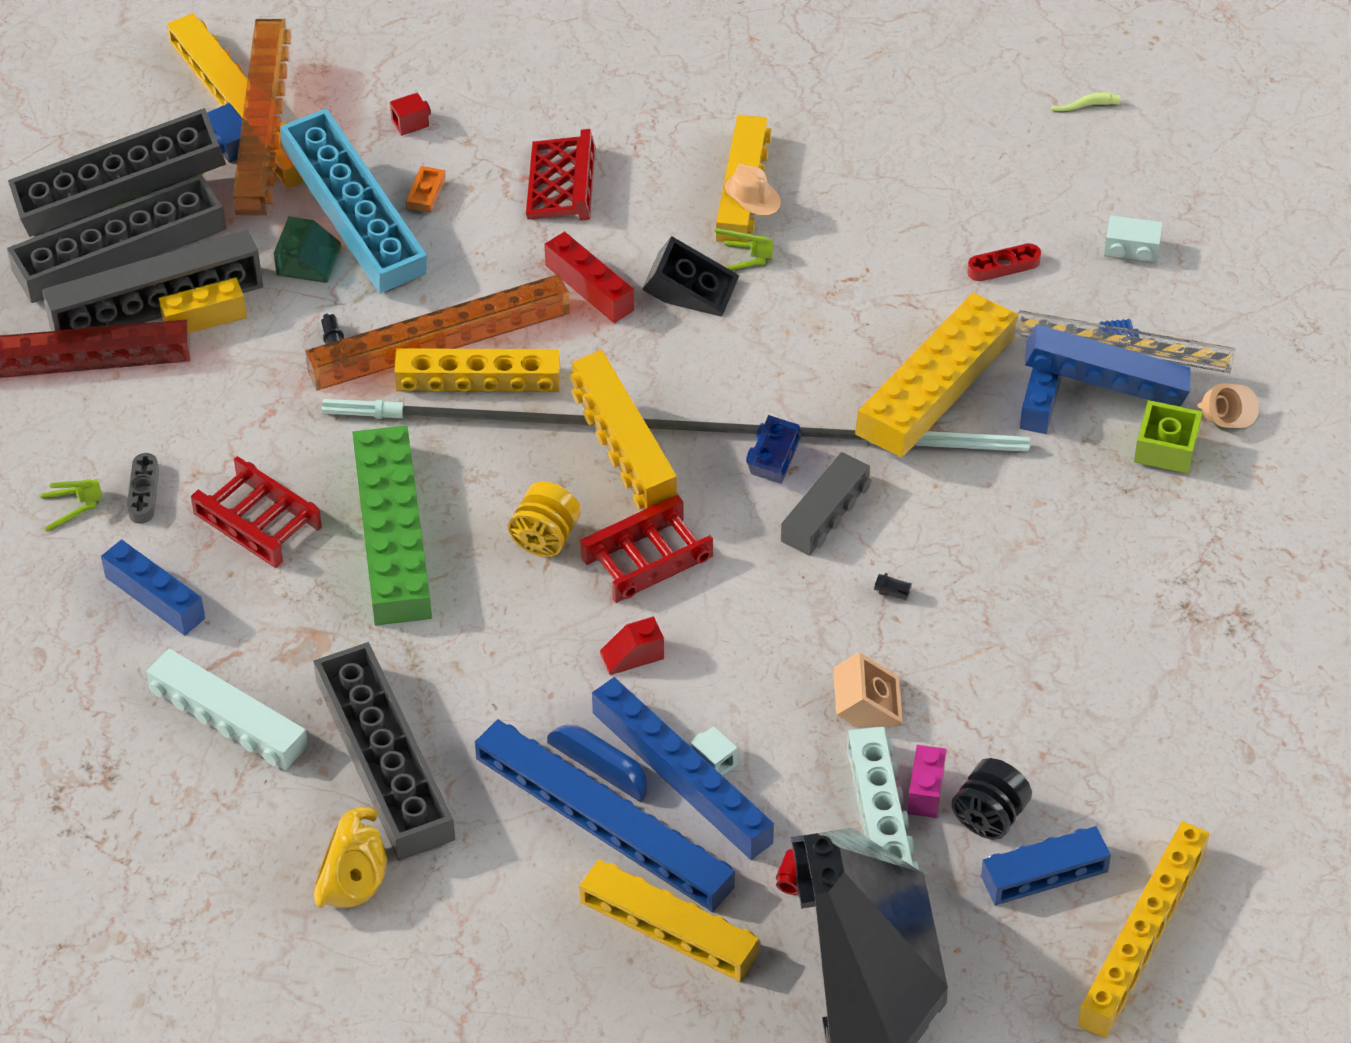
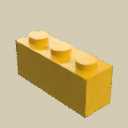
M237 278L159 298L162 320L169 338L247 318L244 295Z

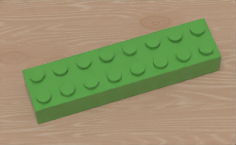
M408 425L352 431L375 626L432 619Z

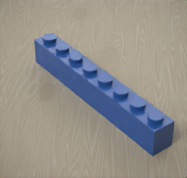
M613 677L592 692L593 714L745 856L752 860L773 844L774 822L619 680Z

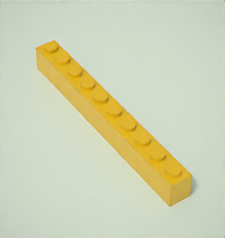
M194 13L167 23L171 45L220 106L228 103L233 106L253 131L256 151L284 186L289 189L303 183L304 180L281 148L280 126L287 123L285 121L282 122L276 109L267 104L263 93H258L252 80L244 76L240 65L231 60L228 50L222 49L217 37L209 33L203 20L200 21Z

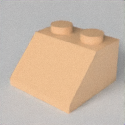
M860 652L833 668L837 716L856 727L900 726L903 724L898 675Z

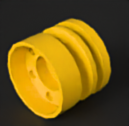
M546 481L535 482L530 485L520 505L510 519L508 532L512 540L527 552L540 557L555 556L561 551L569 537V533L581 515V506L577 499L560 485Z

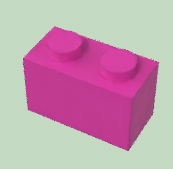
M924 745L916 746L907 814L937 818L945 771L946 748Z

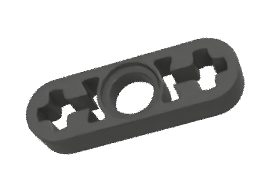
M141 453L132 461L127 509L130 520L138 524L150 521L155 511L159 467L157 458L151 453ZM145 465H148L147 474H143L142 469H144ZM143 484L151 486L144 492L136 490L138 486ZM139 502H143V503H144V507L142 508V511H139V508H140V503H139Z

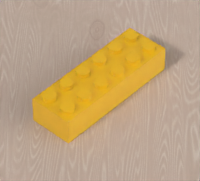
M601 349L573 361V373L570 374L574 389H571L572 396L577 405L582 404L587 423L589 425L593 424L597 430L595 434L601 446L605 445L609 452L607 454L610 463L614 468H619L621 472L620 478L626 489L630 488L633 492L632 498L638 510H645L677 495V475L603 350Z

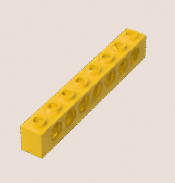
M1181 821L1081 1004L1077 1026L1107 1039L1206 854L1210 832Z

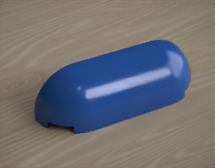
M563 725L548 734L547 743L640 803L644 799L647 788L646 775L640 764L633 758L578 725Z

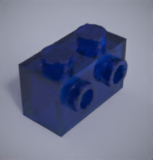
M768 415L765 423L759 425L756 445L749 449L746 457V463H748L752 475L782 484L802 437L799 424Z

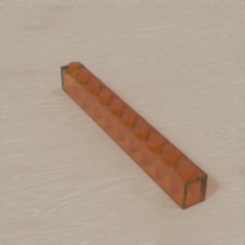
M255 19L233 190L235 215H267L268 205L273 203V191L270 189V186H275V171L272 168H277V153L274 150H279V134L276 133L280 132L281 116L279 114H283L284 107L281 96H285L286 92L283 79H287L288 68L285 62H289L290 58L289 46L287 44H291L292 41L291 29H287L286 19Z
M560 274L311 348L305 350L308 374L316 391L394 368L396 348L456 349L570 314L569 291Z

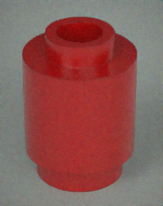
M793 849L786 851L776 875L777 888L789 895L798 894Z

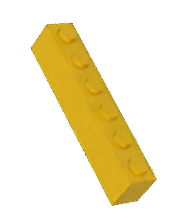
M737 114L716 228L754 234L755 218H752V215L755 214L747 211L735 199L730 197L726 193L725 184L734 175L737 166L741 163L745 166L758 167L765 173V164H762V162L767 161L769 146L765 145L766 143H771L772 128H767L768 117ZM716 233V241L748 242V240Z
M598 859L579 885L580 903L738 982H741L759 955V938L751 931L740 929L728 923L723 917L714 916L702 910L695 903H687L675 897L670 891L659 889L649 884L640 876L628 874L613 863H606Z

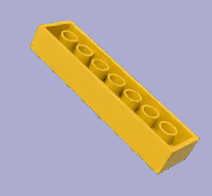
M972 292L858 410L855 435L903 458L1015 339L1019 314Z

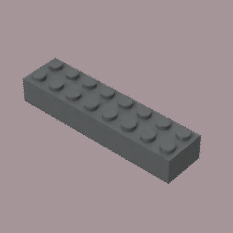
M203 108L12 178L8 182L20 220L29 237L219 168L226 165L206 109Z
M199 175L8 247L7 252L11 270L32 304L44 299L42 289L155 257L226 229L224 209L204 177Z
M247 229L42 289L51 331L58 348L162 318L159 298L233 278H237L242 293L263 288L259 252Z
M367 642L313 660L318 687L374 809L379 810L378 817L398 861L455 841L454 821L370 643Z

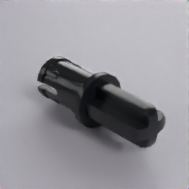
M326 313L321 320L324 331L323 341L328 346L330 359L341 361L339 352H341L343 359L347 356L343 343L344 333L339 329L337 317L334 314L329 315Z

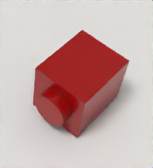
M418 92L390 101L391 120L401 136L429 127L428 116L431 115V109L428 102L423 101Z

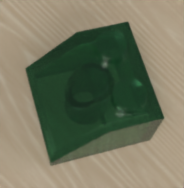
M288 216L273 253L276 275L328 283L342 244L316 221Z

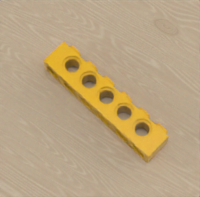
M396 348L394 370L396 391L559 392L560 349Z

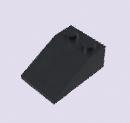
M671 236L658 252L642 290L667 304L722 316L740 275Z

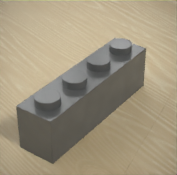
M841 452L781 523V542L808 556L812 554L816 547L820 548L831 529L835 530L838 527L845 512L851 511L860 494H865L871 485V478H869L870 465Z

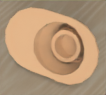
M739 164L734 175L726 181V193L752 214L769 216L776 213L781 205L780 195L768 184L766 174L758 167Z
M1217 384L1204 395L1202 402L1197 404V407L1202 409L1204 417L1210 423L1226 428L1249 427L1255 422L1259 413V402L1256 394L1248 386L1241 384Z

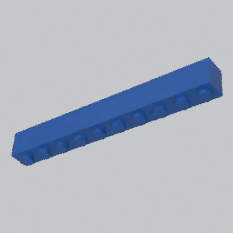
M497 719L475 741L476 759L709 911L713 912L735 888V871L727 862L717 860L708 854L702 846H695L677 830H670L661 824L655 816L642 812L630 800L622 799L614 794L605 784L597 783L589 778L583 770L575 769L566 763L560 755L550 753L538 741L529 739L519 733L513 725H507Z

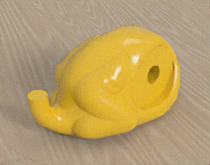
M357 807L345 812L340 818L315 882L314 900L317 907L322 908L325 905L336 908L357 907L369 901L380 888L387 866L385 847L379 831L373 826L361 823V820L364 819L375 822L379 810L371 807Z

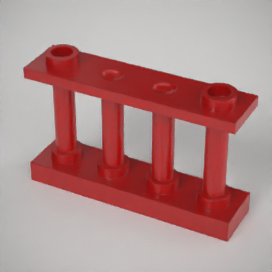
M237 456L234 458L236 476L214 495H206L198 489L191 495L193 513L276 569L283 562L281 545L306 523L317 531L322 528L320 509L313 502H307L258 470L253 463L246 462ZM244 483L255 489L233 509H228L220 504ZM265 496L275 502L255 522H247L241 518ZM284 510L296 516L275 536H268L261 531Z
M677 494L580 539L581 559L586 565L594 561L601 562L614 579L612 581V594L614 602L617 603L623 599L631 598L636 593L690 567L706 562L709 558L713 557V538L709 535L697 540L682 521L684 520V501ZM673 526L688 546L673 552L658 531ZM643 538H649L663 558L649 564L634 543ZM624 549L639 569L624 575L609 554Z

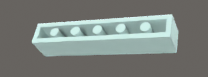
M168 649L146 671L148 687L155 696L164 697L172 702L177 709L189 712L200 723L209 724L217 729L222 736L234 739L245 750L249 752L254 751L272 766L277 765L286 771L308 748L306 729L171 649Z

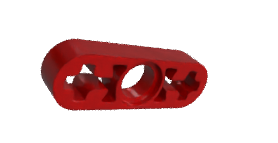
M1026 243L975 255L968 261L967 274L972 280L985 281L1035 269L1040 265L1041 249L1035 244ZM1005 259L1010 261L1011 264L1001 265L998 261Z

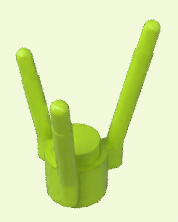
M714 229V232L751 241H724L726 246L750 248V256L756 258L727 266L726 268L731 271L754 265H766V260H772L773 239H768L767 236H754L726 229Z
M90 478L82 481L50 483V488L68 489L41 493L40 498L76 494L79 503L84 502L85 505L47 525L44 528L45 531H50L87 510L97 508L96 502L103 499L98 479L91 480Z

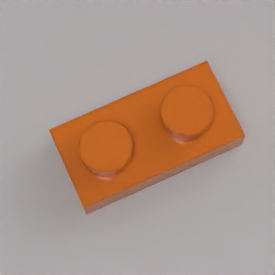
M420 166L406 199V209L431 213L446 179L445 170Z

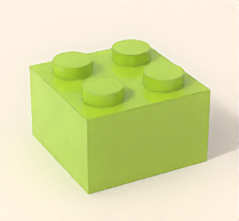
M1148 400L1137 438L1134 462L1189 474L1203 412Z

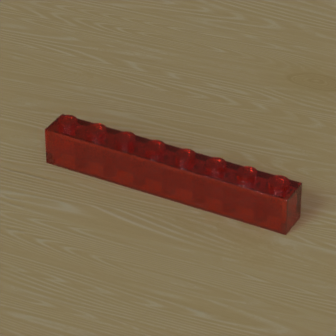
M187 319L0 335V378L191 361Z

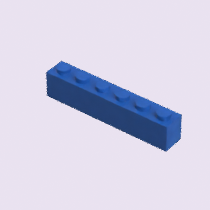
M1038 324L1035 325L1026 341L1025 366L1142 399L1181 407L1190 393L1191 368Z

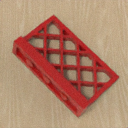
M582 129L579 137L532 141L526 205L527 219L578 214L580 221L590 220L596 150L591 129ZM577 146V148L569 154L563 151L567 147ZM543 149L551 150L544 157L538 153L539 150ZM557 155L563 157V159H561L556 164L550 161ZM569 162L575 165L568 172L562 169ZM544 165L550 168L543 174L537 172ZM555 173L561 175L555 182L549 180ZM568 180L573 183L567 190L560 187ZM542 183L546 184L548 187L541 193L535 190ZM554 191L560 194L554 200L547 198ZM566 199L572 202V206H559ZM541 201L547 204L542 209L533 210V207Z

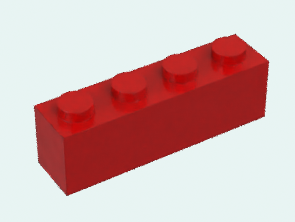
M564 231L544 244L545 266L610 321L616 323L634 311V288Z

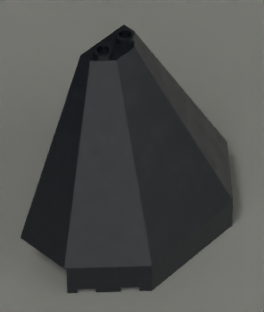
M853 828L790 837L796 865V884L801 909L816 907L827 1016L822 1017L826 1043H917L928 1029L930 1022L936 1014L946 1005L948 985L924 873Z

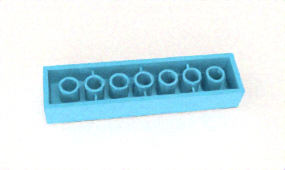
M325 108L280 126L281 148L379 294L426 275L427 254L328 109Z

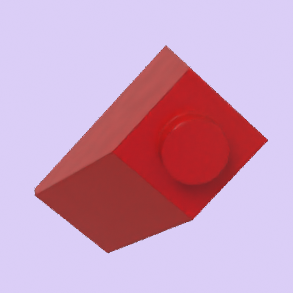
M654 616L626 624L600 650L601 658L609 675L664 659V636Z

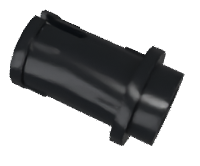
M885 572L884 575L878 574L874 590L879 591V595L886 593L907 601L912 583L889 577L888 573Z

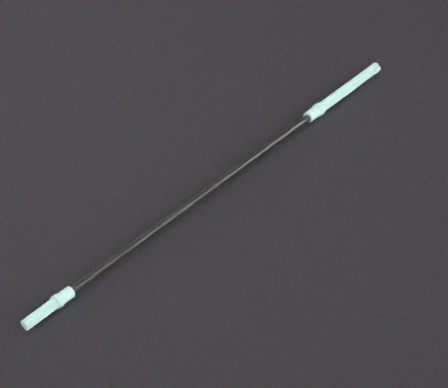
M323 399L321 407L324 414L375 416V419H403L404 415L589 425L584 415L404 406V402H391L376 399V401ZM644 419L649 429L865 440L855 435V430ZM927 431L914 446L1027 452L1030 449V438L1026 436Z

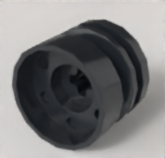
M986 758L976 765L968 776V781L960 787V790L952 798L951 807L961 824L971 832L991 840L1001 839L1006 835L1010 826L1016 821V817L1031 800L1032 789L1027 779L1015 767L999 759Z

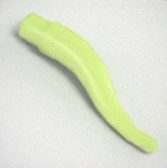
M1110 92L1092 93L1067 105L1052 106L1051 110L1072 111L1091 105H1119L1120 95L1110 94Z

